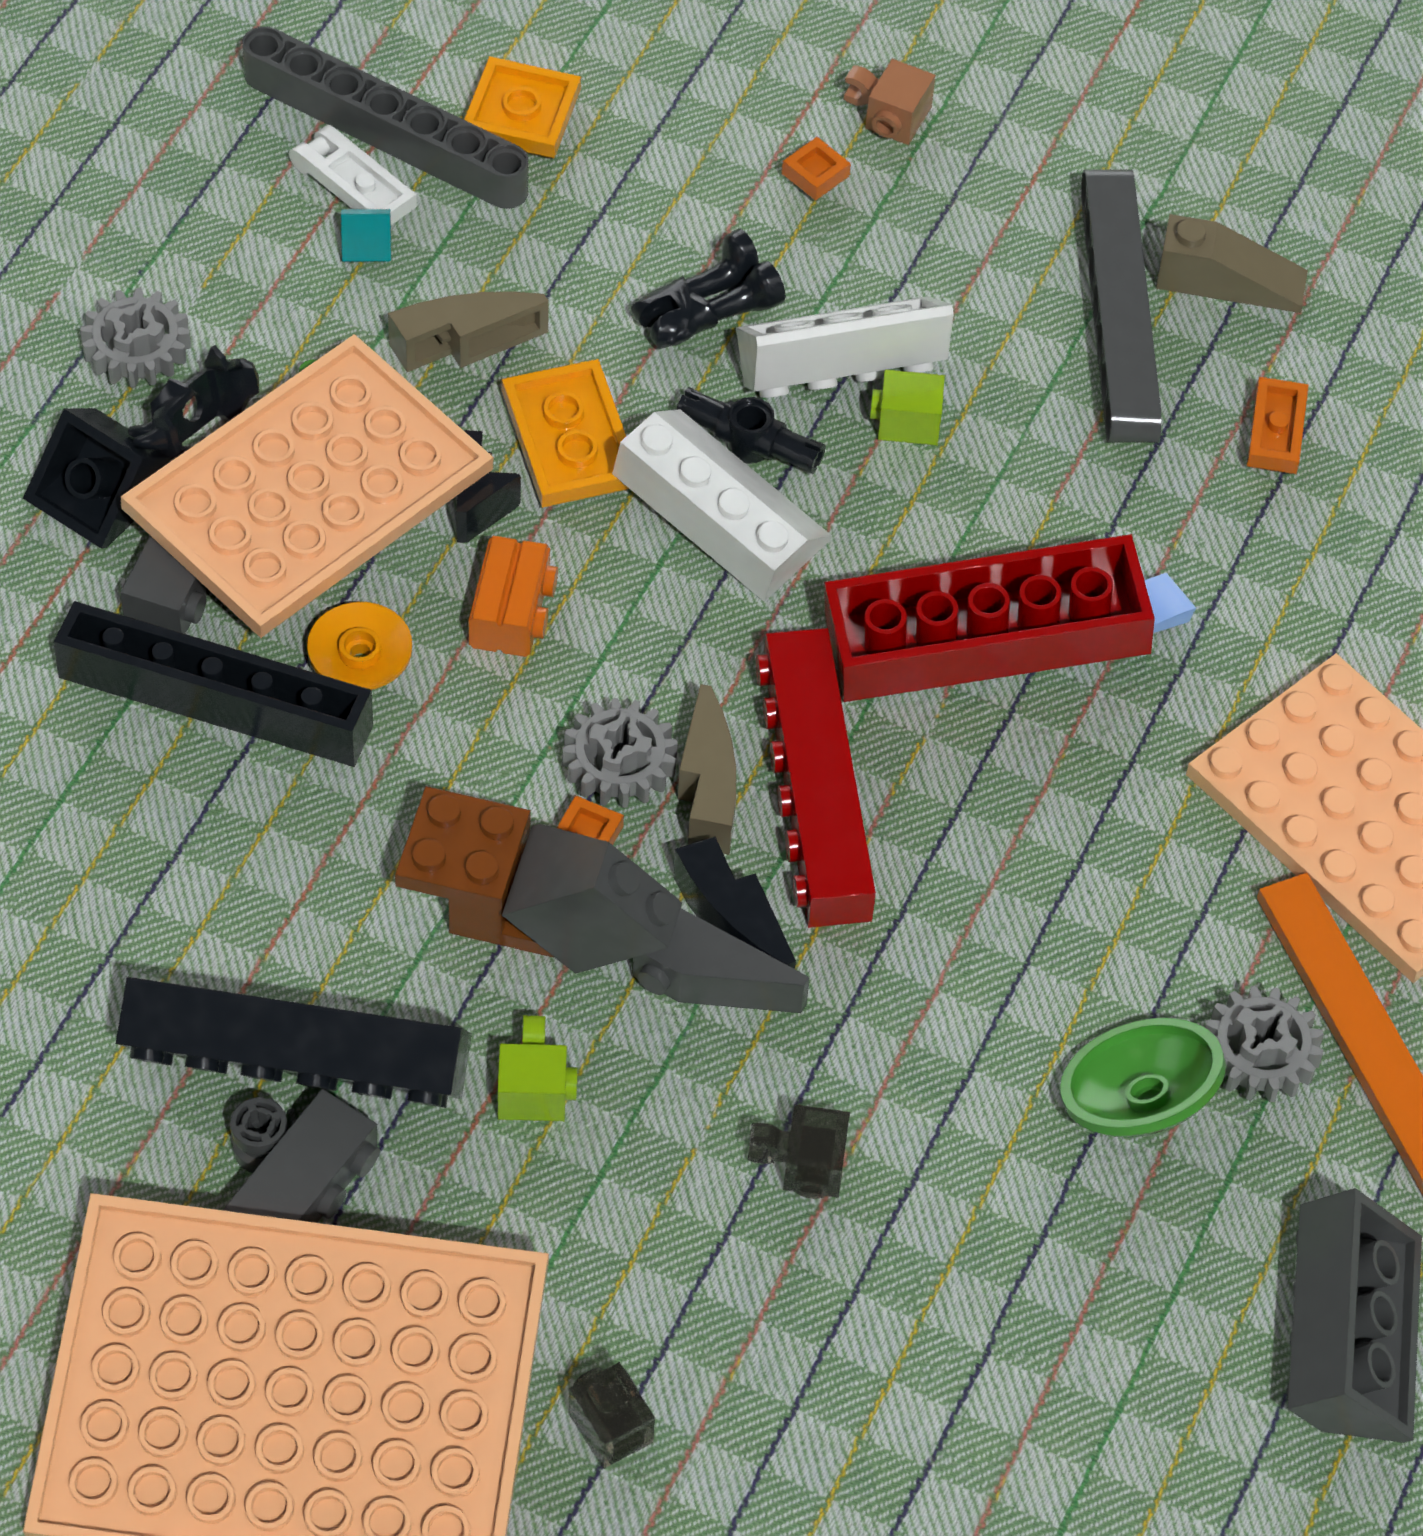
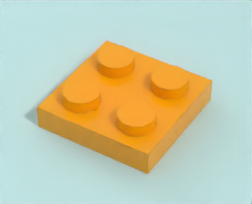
M489 56L464 120L519 146L525 152L555 159L581 91V76Z

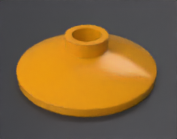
M371 602L345 603L330 609L314 623L307 641L308 657L317 674L373 690L391 683L406 669L412 656V636L405 621L397 613L385 606ZM357 654L367 655L364 657H355V655Z

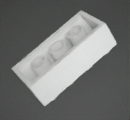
M925 296L736 327L744 387L754 392L759 391L761 398H769L789 394L788 386L807 383L809 390L835 387L838 385L837 378L856 375V381L858 382L879 380L884 378L885 369L904 367V371L922 373L934 369L933 362L948 360L954 316L953 306L947 302Z
M680 409L653 412L620 442L612 474L764 602L831 540V534Z

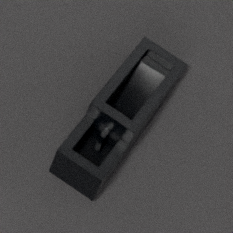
M716 837L676 848L673 878L694 914L698 918L795 969L796 960L756 873L735 879Z

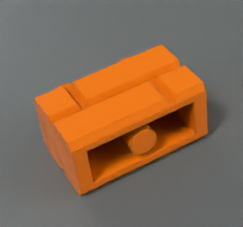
M494 535L489 538L469 617V645L472 648L492 652L501 650L504 654L527 657L531 654L534 638L544 639L549 610L542 607L544 596L554 597L558 579V567L550 566V548L547 544L525 540L522 543H518L516 539Z

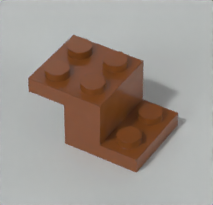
M425 786L395 873V886L447 898L449 902L450 934L554 958V956L502 916L530 833L531 810Z

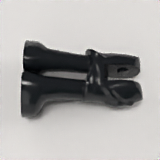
M738 228L728 233L723 239L722 259L717 265L687 279L681 276L672 283L646 294L632 304L631 312L640 325L651 327V339L658 349L679 345L701 331L714 328L719 320L753 310H767L785 302L786 295L783 282L776 268L769 261L759 263L753 241L743 229ZM736 287L733 290L712 300L707 301L704 299L708 296Z

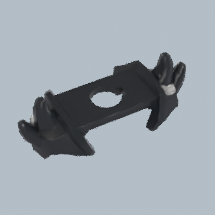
M216 345L212 346L204 361L205 368L188 381L183 383L169 378L161 392L150 403L152 422L131 426L128 429L129 435L134 437V445L143 449L159 450L171 458L180 456L192 447L182 445L190 436L215 417L219 416L227 423L243 412L249 400L259 393V375L254 363L245 358L226 359L225 355ZM195 396L197 401L196 413L189 421L188 418H184L182 410L185 408L186 403Z

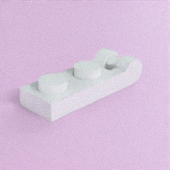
M326 125L314 133V140L310 143L301 142L289 151L290 160L300 173H309L352 209H391L392 225L417 207L416 193L331 125Z

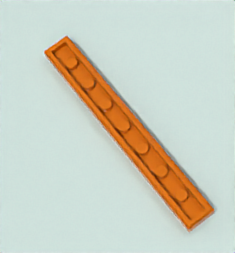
M1308 873L1260 888L1257 900L1423 1195L1422 1073Z

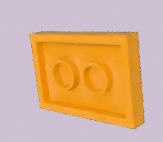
M599 359L502 379V394L542 508L629 489L612 474L620 442L626 437V433Z

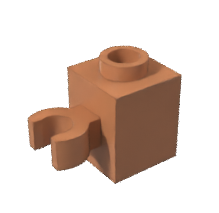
M893 58L880 79L876 78L868 69L853 65L845 78V82L850 84L845 92L843 99L857 106L868 104L865 129L878 133L885 138H891L909 145L932 108L936 75Z

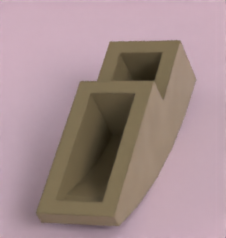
M509 291L452 295L416 303L388 313L389 346L406 372L452 355L459 367L462 368L548 333L549 300L541 293Z
M700 684L679 769L678 800L693 802L689 818L688 845L716 837L723 854L730 855L736 808V762L733 743L723 710L712 687Z

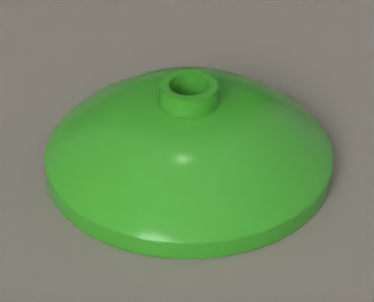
M1176 1018L1144 1019L1113 1028L1094 1038L1073 1056L1063 1072L1060 1093L1067 1113L1082 1127L1114 1137L1146 1136L1173 1128L1197 1114L1211 1100L1223 1082L1226 1061L1220 1042L1205 1027L1191 1021Z

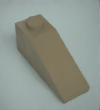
M1169 214L1156 289L1301 313L1308 270L1219 222Z

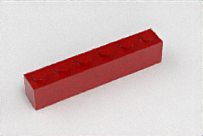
M828 628L766 633L764 654L756 655V674L758 685L768 687L769 697L763 698L764 723L766 729H775L777 740L770 743V756L773 773L782 772L784 785L778 786L779 812L781 817H790L792 830L785 831V846L788 862H797L799 875H793L796 908L805 907L808 928L872 922L876 891Z

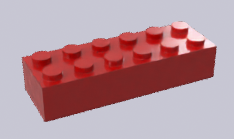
M1132 534L824 582L825 621L829 630L833 657L844 702L1151 654L1155 617Z

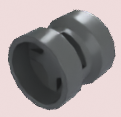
M257 1097L244 1101L233 1111L230 1127L235 1160L240 1167L253 1173L288 1131L285 1112L278 1103L271 1099Z

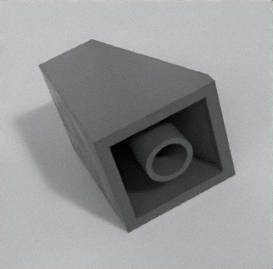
M536 824L531 827L502 916L577 974L668 948L682 901L610 842L543 824Z

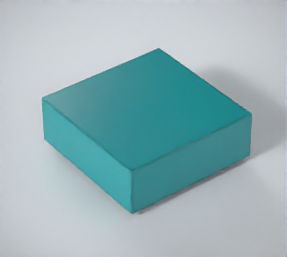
M341 209L342 262L391 261V209Z

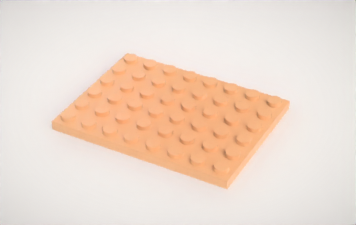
M90 1193L23 1529L24 1535L507 1536L549 1264V1253Z

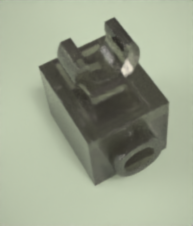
M794 1104L790 1132L781 1131L779 1128L765 1123H752L747 1160L760 1164H770L777 1161L785 1162L783 1190L793 1191L802 1197L819 1199L825 1196L839 1198L850 1112Z
M620 1362L605 1370L594 1368L585 1372L569 1388L568 1414L603 1469L654 1442L655 1416Z

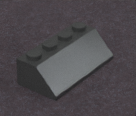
M1356 1188L1300 1204L1299 1227L1296 1233V1277L1293 1283V1327L1290 1334L1291 1360L1290 1377L1287 1386L1288 1410L1326 1433L1401 1443L1413 1441L1422 1236Z

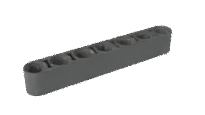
M268 26L256 27L244 35L242 39L244 77L247 84L252 88L496 207L512 209L526 201L528 197V155L519 146L275 28Z
M1084 169L1081 180V206L1106 439L1108 443H1158L1161 435V403L1134 172L1132 169Z

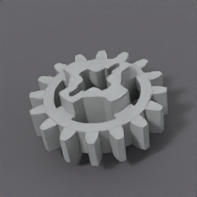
M136 288L133 297L126 298L125 294L118 290L115 292V302L110 303L101 298L98 300L99 313L95 311L86 312V326H82L80 329L84 359L86 362H93V370L96 375L109 371V379L112 384H116L122 377H126L130 387H136L139 378L146 377L151 385H155L157 373L162 372L164 375L172 377L174 375L173 362L185 364L187 361L185 349L191 348L188 317L186 313H179L177 301L172 300L163 304L162 292L156 291L150 298H145L142 288Z
M618 698L612 699L611 709L603 710L597 703L591 704V717L588 718L577 713L574 716V729H566L564 733L562 763L563 766L568 767L569 783L581 781V795L583 797H587L595 791L600 793V805L603 806L607 805L611 797H618L622 808H628L629 797L635 795L643 803L649 802V789L653 788L656 791L663 792L666 789V777H674L678 742L676 739H672L671 723L667 722L658 725L659 711L655 708L646 714L640 713V701L637 700L631 703L629 709L621 708Z
M1251 986L1247 999H1243L1240 994L1233 991L1229 995L1227 1006L1216 1003L1211 1020H1207L1205 1028L1212 1032L1221 1044L1226 1061L1225 1074L1228 1076L1225 1087L1227 1091L1230 1092L1241 1085L1246 1088L1245 1095L1247 1100L1252 1101L1257 1091H1264L1268 1101L1275 1102L1279 1089H1283L1286 1094L1293 1097L1297 1094L1300 1082L1307 1085L1312 1082L1315 1070L1319 1068L1324 1051L1320 1048L1324 1033L1321 1029L1312 1028L1316 1017L1313 1011L1302 1014L1297 1011L1300 998L1295 996L1285 1003L1280 1000L1279 988L1274 987L1269 997H1261L1258 987Z

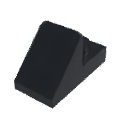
M463 430L483 447V431ZM490 471L457 495L456 532L458 543L469 542L520 505L521 476L519 474Z

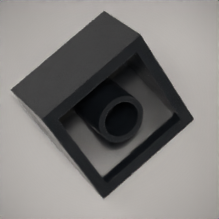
M64 408L23 499L101 549L107 548L134 522L121 509V496L167 465L174 458L166 456L159 450L136 447L133 443L134 437L129 435L128 428L96 408Z

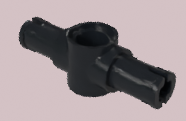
M688 387L685 390V395H682L678 402L676 410H682L698 425L715 432V437L726 441L728 449L744 463H758L765 459L772 460L776 458L814 474L817 466L820 465L823 459L826 445L787 429L785 423L774 419L773 408L763 399L745 397L736 402L730 400L728 403H725Z

